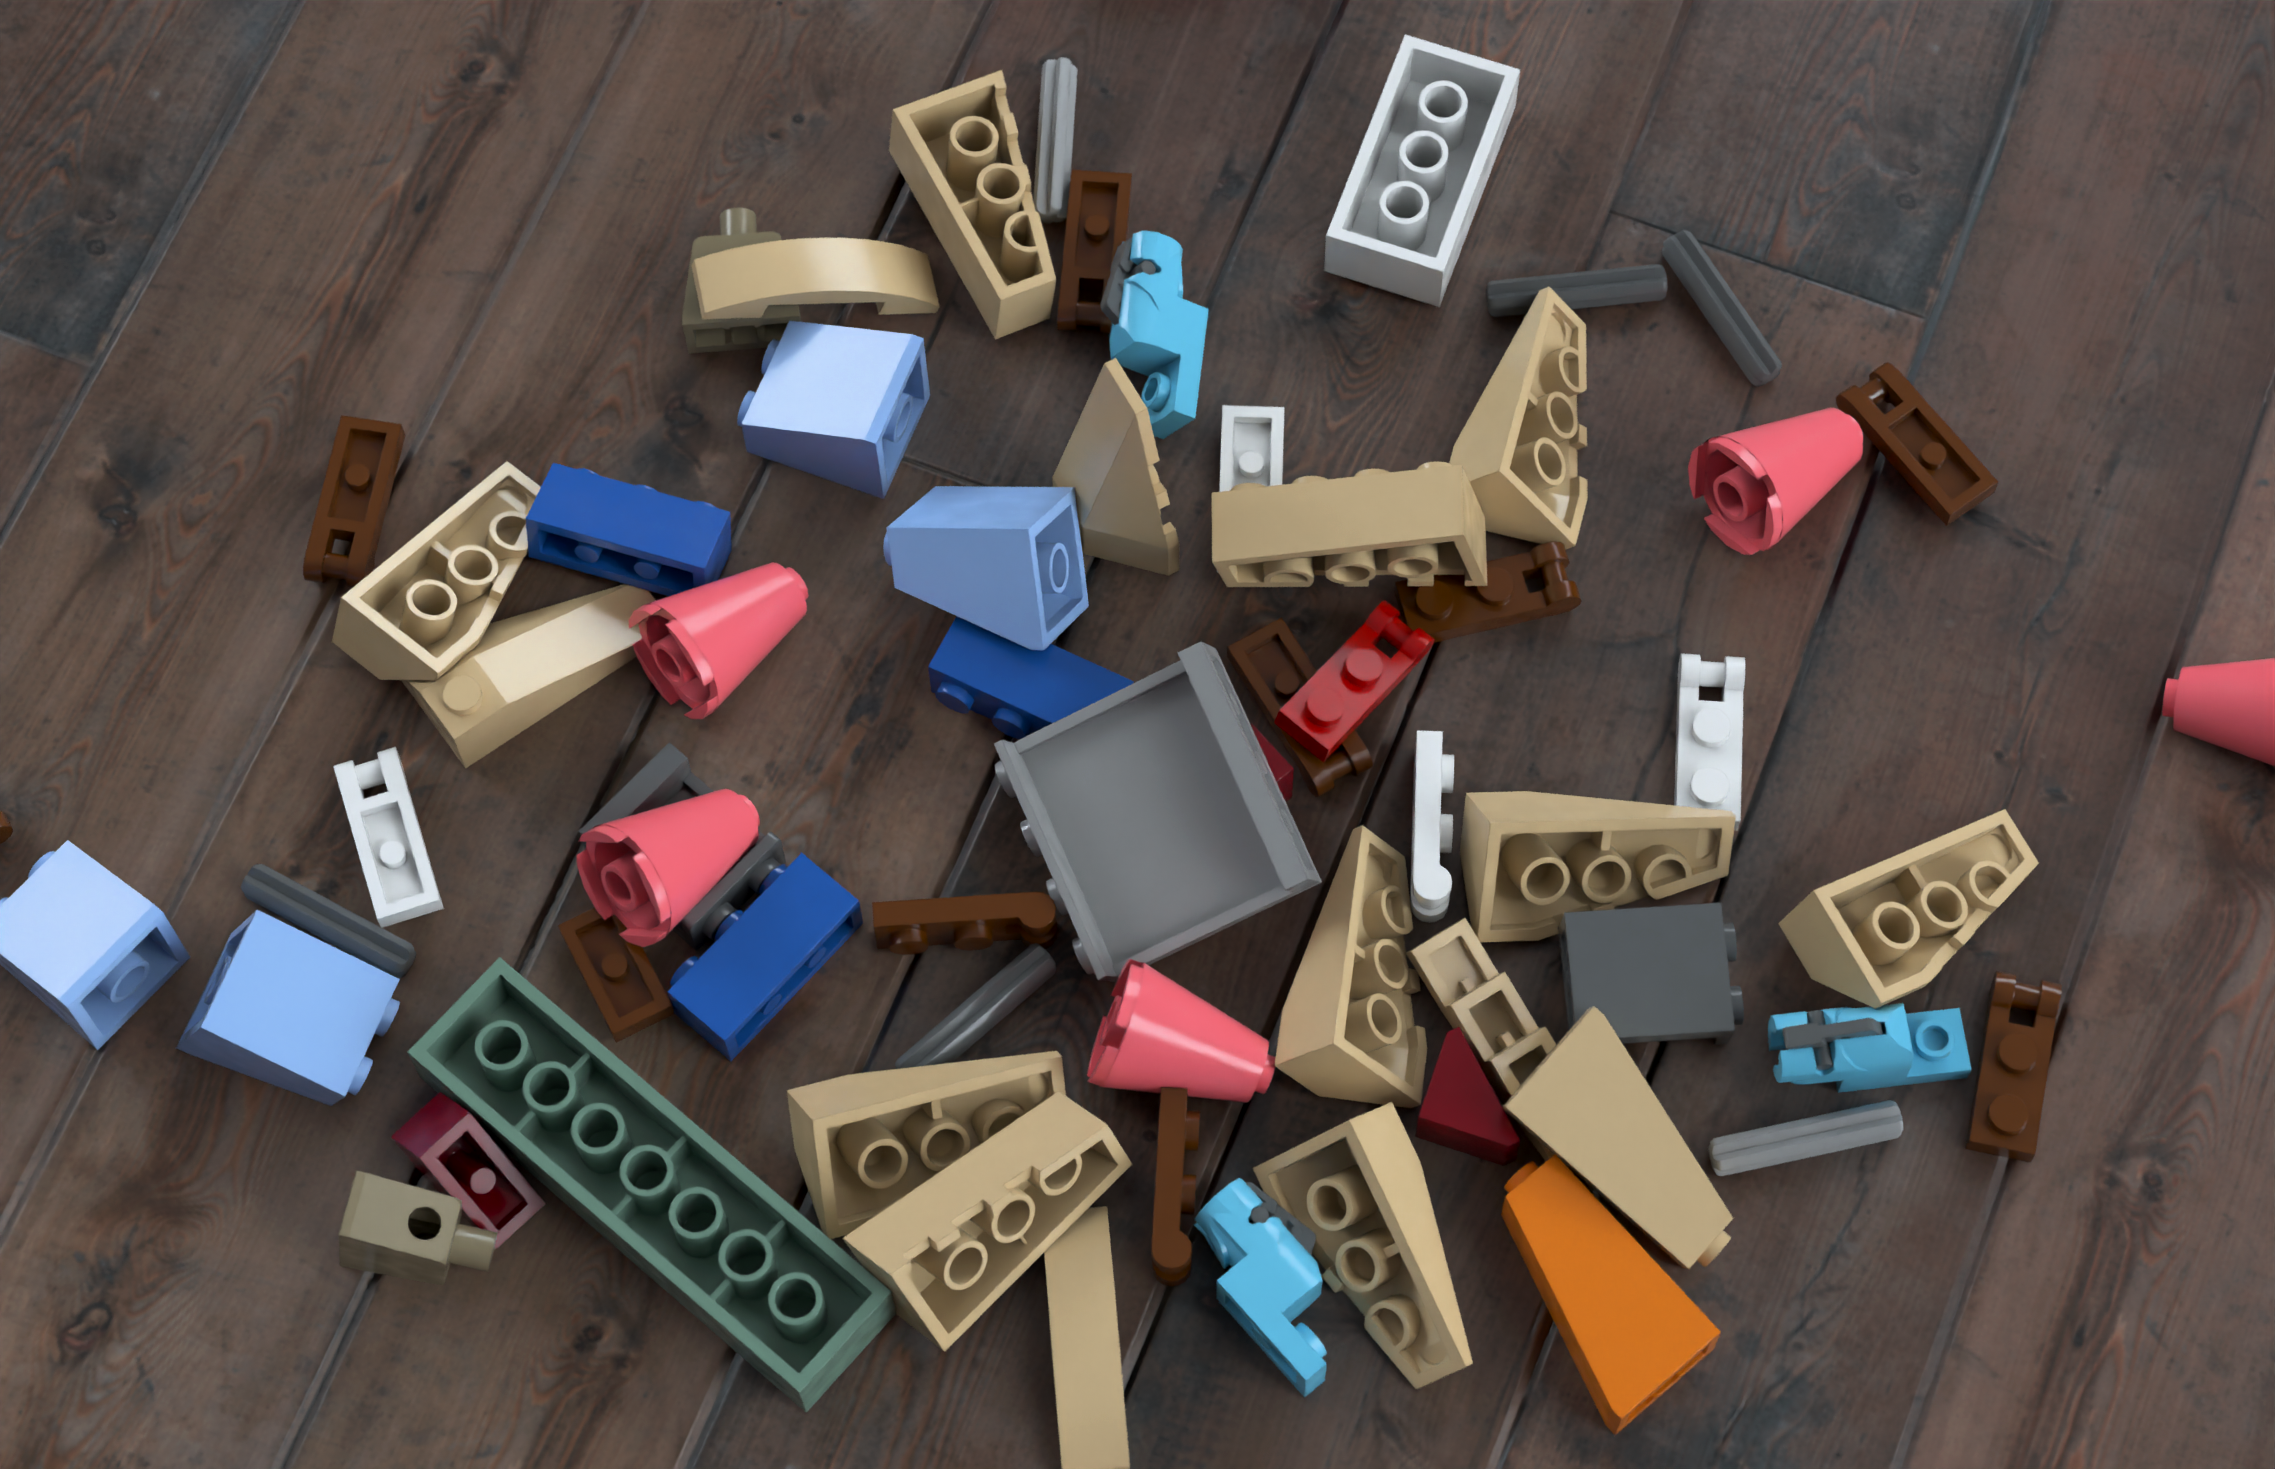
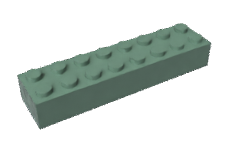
M499 957L407 1052L422 1080L437 1093H443L470 1112L498 1146L803 1411L807 1412L895 1316L896 1308L891 1290L502 958Z

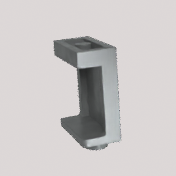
M669 742L579 830V834L581 837L583 833L597 825L714 791L691 772L688 758ZM759 831L757 843L673 928V931L696 951L709 938L715 941L716 932L724 920L734 911L738 910L754 893L761 895L759 890L766 877L777 866L786 862L781 840L772 832L765 836ZM582 842L584 848L586 849V842Z
M1721 903L1564 913L1558 931L1568 1031L1587 1009L1593 1006L1605 1015L1622 1043L1713 1038L1714 1045L1728 1044L1735 1032V1025L1743 1024L1744 1005L1741 987L1730 986L1728 962L1736 961L1737 957L1736 932L1733 922L1723 923Z

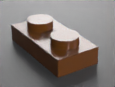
M594 907L558 925L559 931L616 1043L675 1014L672 1004L643 948L627 942L619 935L628 928L625 927L616 915L604 920Z

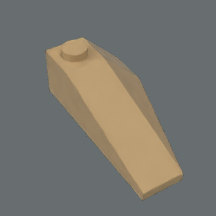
M1550 287L1538 292L1453 447L1449 464H1462L1485 516L1486 531L1540 544L1554 541L1562 542L1565 549L1576 546L1587 503V479L1578 476L1577 450L1587 446V427L1578 424L1577 394L1587 390L1586 324Z
M506 461L341 597L332 642L380 680H438L472 651L482 639L528 552L526 516L541 487Z
M623 584L496 621L488 625L479 644L438 680L401 681L463 766L467 768L637 657L632 644L642 639L639 624L629 629V618L633 611L644 604L656 600L648 590Z
M1531 791L1466 793L1460 858L1471 928L1480 942L1538 941L1559 934L1558 927L1566 912L1612 910L1615 907L1647 896L1658 900L1728 876L1736 815L1732 811Z
M2004 809L1813 890L1778 924L1812 980L1876 1009L1919 990L1931 982L1949 959L1964 946L1982 923L2009 897L2039 862L2008 812Z
M1363 825L1352 830L1283 1007L1274 1066L1317 1096L1382 1105L1392 1102L1397 1107L1413 1108L1421 1105L1427 1042L1425 1028L1414 1026L1411 994L1421 990L1419 974L1415 969H1408L1404 935L1413 930L1405 856Z
M1058 1051L849 1074L787 1090L794 1149L822 1232L830 1239L848 1235L1059 1091L1066 1096L1062 1055Z
M1392 1102L1350 1119L1253 1168L1263 1191L1315 1233L1316 1242L1312 1254L1326 1270L1321 1277L1334 1293L1341 1290L1345 1292L1365 1316L1364 1328L1415 1389L1473 1364L1422 1165Z

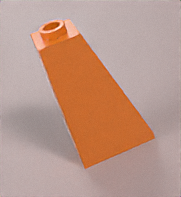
M1554 1154L1540 1167L1534 1161L1527 1163L1509 1179L1504 1186L1508 1194L1505 1196L1501 1216L1605 1425L1616 1435L1714 1350L1721 1331L1558 1156Z

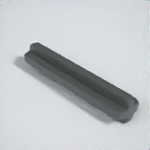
M1682 230L1667 238L1663 243L1662 255L1751 384L1760 387L1778 377L1782 368V362L1694 235L1687 230Z
M1659 264L1493 280L1487 283L1486 303L1489 314L1494 317L1527 314L1538 292L1547 287H1550L1571 309L1659 301L1666 297L1667 278L1664 267Z
M264 864L252 866L243 879L241 890L247 899L396 978L404 977L414 963L417 953L411 943Z
M1037 943L1029 945L900 1056L895 1063L896 1069L954 1062L1055 974L1056 963L1051 955Z

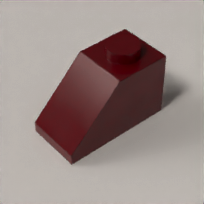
M441 1092L391 1136L439 1193L462 1201L461 1215L473 1227L498 1232L495 1249L499 1248L546 1204L470 1112Z

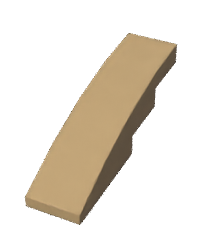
M1463 918L1409 950L1406 954L1452 1028H1460L1488 1082L1505 1104L1551 1052L1556 1043L1546 1027L1539 1028L1506 972L1498 973L1467 919ZM1517 1122L1545 1161L1554 1155Z

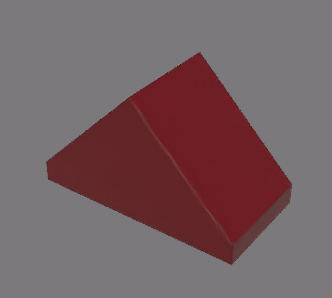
M1457 1027L1446 1034L1418 1116L1415 1137L1505 1166L1516 1161L1520 1139L1463 1033Z

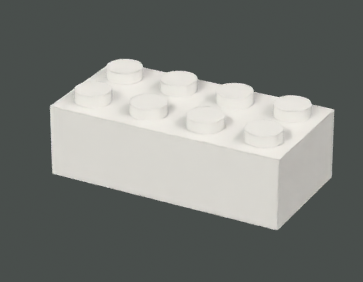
M1404 36L1326 234L1324 271L1440 307L1516 106L1520 69L1412 36Z

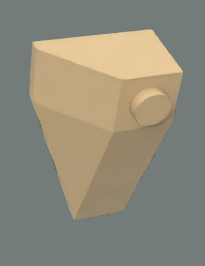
M1116 358L1104 363L1052 477L1053 487H1075L1082 552L1084 554L1169 576L1179 571V540L1176 529L1171 522L1162 525L1160 509L1169 505L1170 502L1167 490L1160 482L1153 465L1160 460L1149 413Z

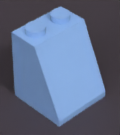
M789 321L781 340L773 339L766 349L761 367V372L764 376L757 391H748L739 409L737 424L742 427L747 452L884 499L930 397L924 338L906 333Z
M935 486L886 527L887 532L883 546L884 557L887 564L892 566L894 587L1030 650H1045L1089 607L1075 487Z
M68 840L56 852L51 851L43 855L31 868L28 879L9 898L0 899V965L97 1050L190 958L165 914L157 906Z
M256 910L231 933L176 1048L198 1058L332 1106L343 1099L347 1092L356 1095L364 1084L373 1063L372 1059L364 1055L374 1034L383 1037L395 1018L400 1002L391 997L400 979Z

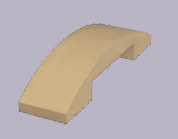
M855 238L779 240L728 249L694 259L692 263L702 319L762 318L768 305L876 302L879 315L936 313L939 309L928 254L883 241Z
M1107 1206L1088 1208L1044 1252L1062 1469H1130Z

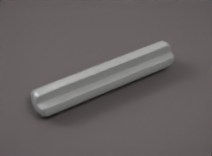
M1060 57L1057 60L1048 59L1042 66L1033 202L1036 212H1039L1041 223L1044 224L1063 222L1067 218L1077 68L1071 64L1070 59Z
M1887 1100L1712 1139L1708 1146L1709 1159L1716 1175H1731L1896 1139L1903 1131V1119L1897 1103Z

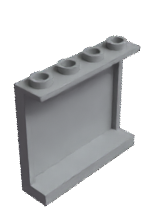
M1201 641L1178 652L1180 661L1014 743L1006 740L994 743L1001 760L995 764L997 777L1010 798L1017 796L1027 818L1020 823L1023 836L1035 856L1043 855L1053 877L1046 881L1049 895L1060 914L1063 916L1069 914L1079 936L1072 940L1075 954L1086 973L1090 975L1095 972L1098 980L1115 982L1128 959L1151 965L1322 883L1217 649Z

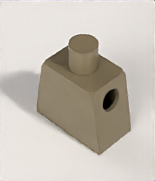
M731 208L723 211L720 214V235L701 236L693 241L682 313V326L689 354L767 348L773 339L781 340L789 321L801 322L798 304L768 305L762 318L702 319L692 271L694 259L732 248L782 240L780 233L774 231L757 232L756 214L750 209Z
M356 1170L339 1232L340 1266L444 1285L450 1263L488 1272L498 1232L460 1224L462 1201L455 1197ZM420 1233H429L435 1237L429 1240H421L414 1236Z

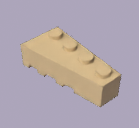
M1002 70L893 109L889 152L995 339L1050 319L1056 284V276L1040 215L1035 210L1031 194L1032 183L1026 164H1023L1017 141L1018 130L1015 118L1009 110L1006 98V84Z
M1428 462L1420 465L1417 470L1388 472L1383 469H1366L1356 473L1354 477L1337 479L1304 476L1297 478L1292 484L1275 486L1242 483L1232 487L1230 491L1212 493V563L1227 587H1310L1314 582V575H1325L1328 580L1344 584V587H1369V581L1376 575L1407 578V586H1433L1434 575H1464L1465 586H1487L1485 516L1462 464L1451 465L1446 462Z
M1058 1091L846 1235L843 1240L861 1265L892 1291L896 1314L945 1352L1132 1163L1106 1123Z

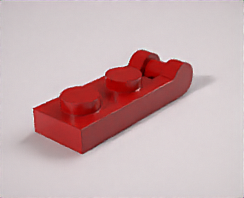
M1386 600L1382 601L1373 610L1365 623L1279 710L1274 723L1323 763L1424 658L1435 641L1433 637L1420 627L1414 631L1398 618L1400 611ZM1382 638L1399 650L1392 658H1389L1375 646Z

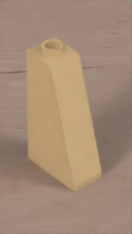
M1595 1006L1588 1008L1502 1108L1550 1152L1556 1154L1567 1167L1679 1266L1690 1269L1698 1261L1702 1266L1706 1267L1731 1239L1724 1229L1732 1221L1733 1217L1605 1015Z

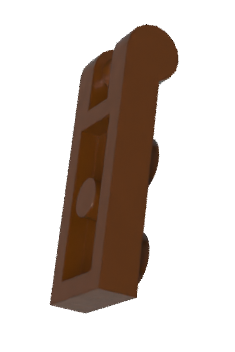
M1071 170L1058 304V330L1077 331L1078 325L1100 327V333L1110 334L1112 322L1101 310V302L1079 301L1080 289L1103 291V298L1117 247L1122 241L1125 242L1128 236L1132 173Z
M1885 362L1869 374L1870 381L1860 388L1852 385L1836 396L1838 409L1857 421L1864 434L1946 526L1995 492L1998 485L1996 478L1891 363ZM1883 401L1892 403L1895 407L1885 415L1877 407Z
M341 415L304 557L303 576L306 581L325 583L329 577L346 580L348 587H354L374 570L375 554L405 439L402 424ZM335 539L352 542L349 555L332 553Z
M1557 541L1541 544L1530 552L1487 561V586H1465L1464 575H1434L1433 586H1407V580L1395 582L1394 589L1402 621L1414 631L1419 627L1435 639L1434 643L1562 614L1575 609L1582 602L1576 582L1568 580L1565 568L1570 562L1564 543ZM1542 577L1545 588L1541 591L1528 593L1525 580Z
M1282 617L1227 646V658L1298 766L1305 784L1315 797H1319L1334 789V781L1348 773L1358 776L1373 767L1371 756L1356 730L1323 763L1274 723L1279 710L1317 672Z
M1043 892L872 902L873 927L877 948H889L892 953L900 955L918 954L926 951L928 946L954 944L956 948L961 950H981L992 946L993 941L1021 940L1026 947L1037 943L1044 949H1047L1054 944L1058 934L1055 903L1049 895Z
M1995 972L1989 994L1965 1149L2031 1162L2034 1158L2055 1021L2061 999V984L2041 980L2039 986L2016 982V975ZM2010 1008L2032 1011L2031 1027L2008 1022Z
M1161 1087L1151 1251L1152 1269L1155 1278L1163 1285L1172 1287L1184 1283L1189 1278L1192 1270L1191 1242L1181 1232L1182 1214L1195 1215L1197 1175L1184 1174L1185 1150L1198 1151L1200 1111H1188V1088Z

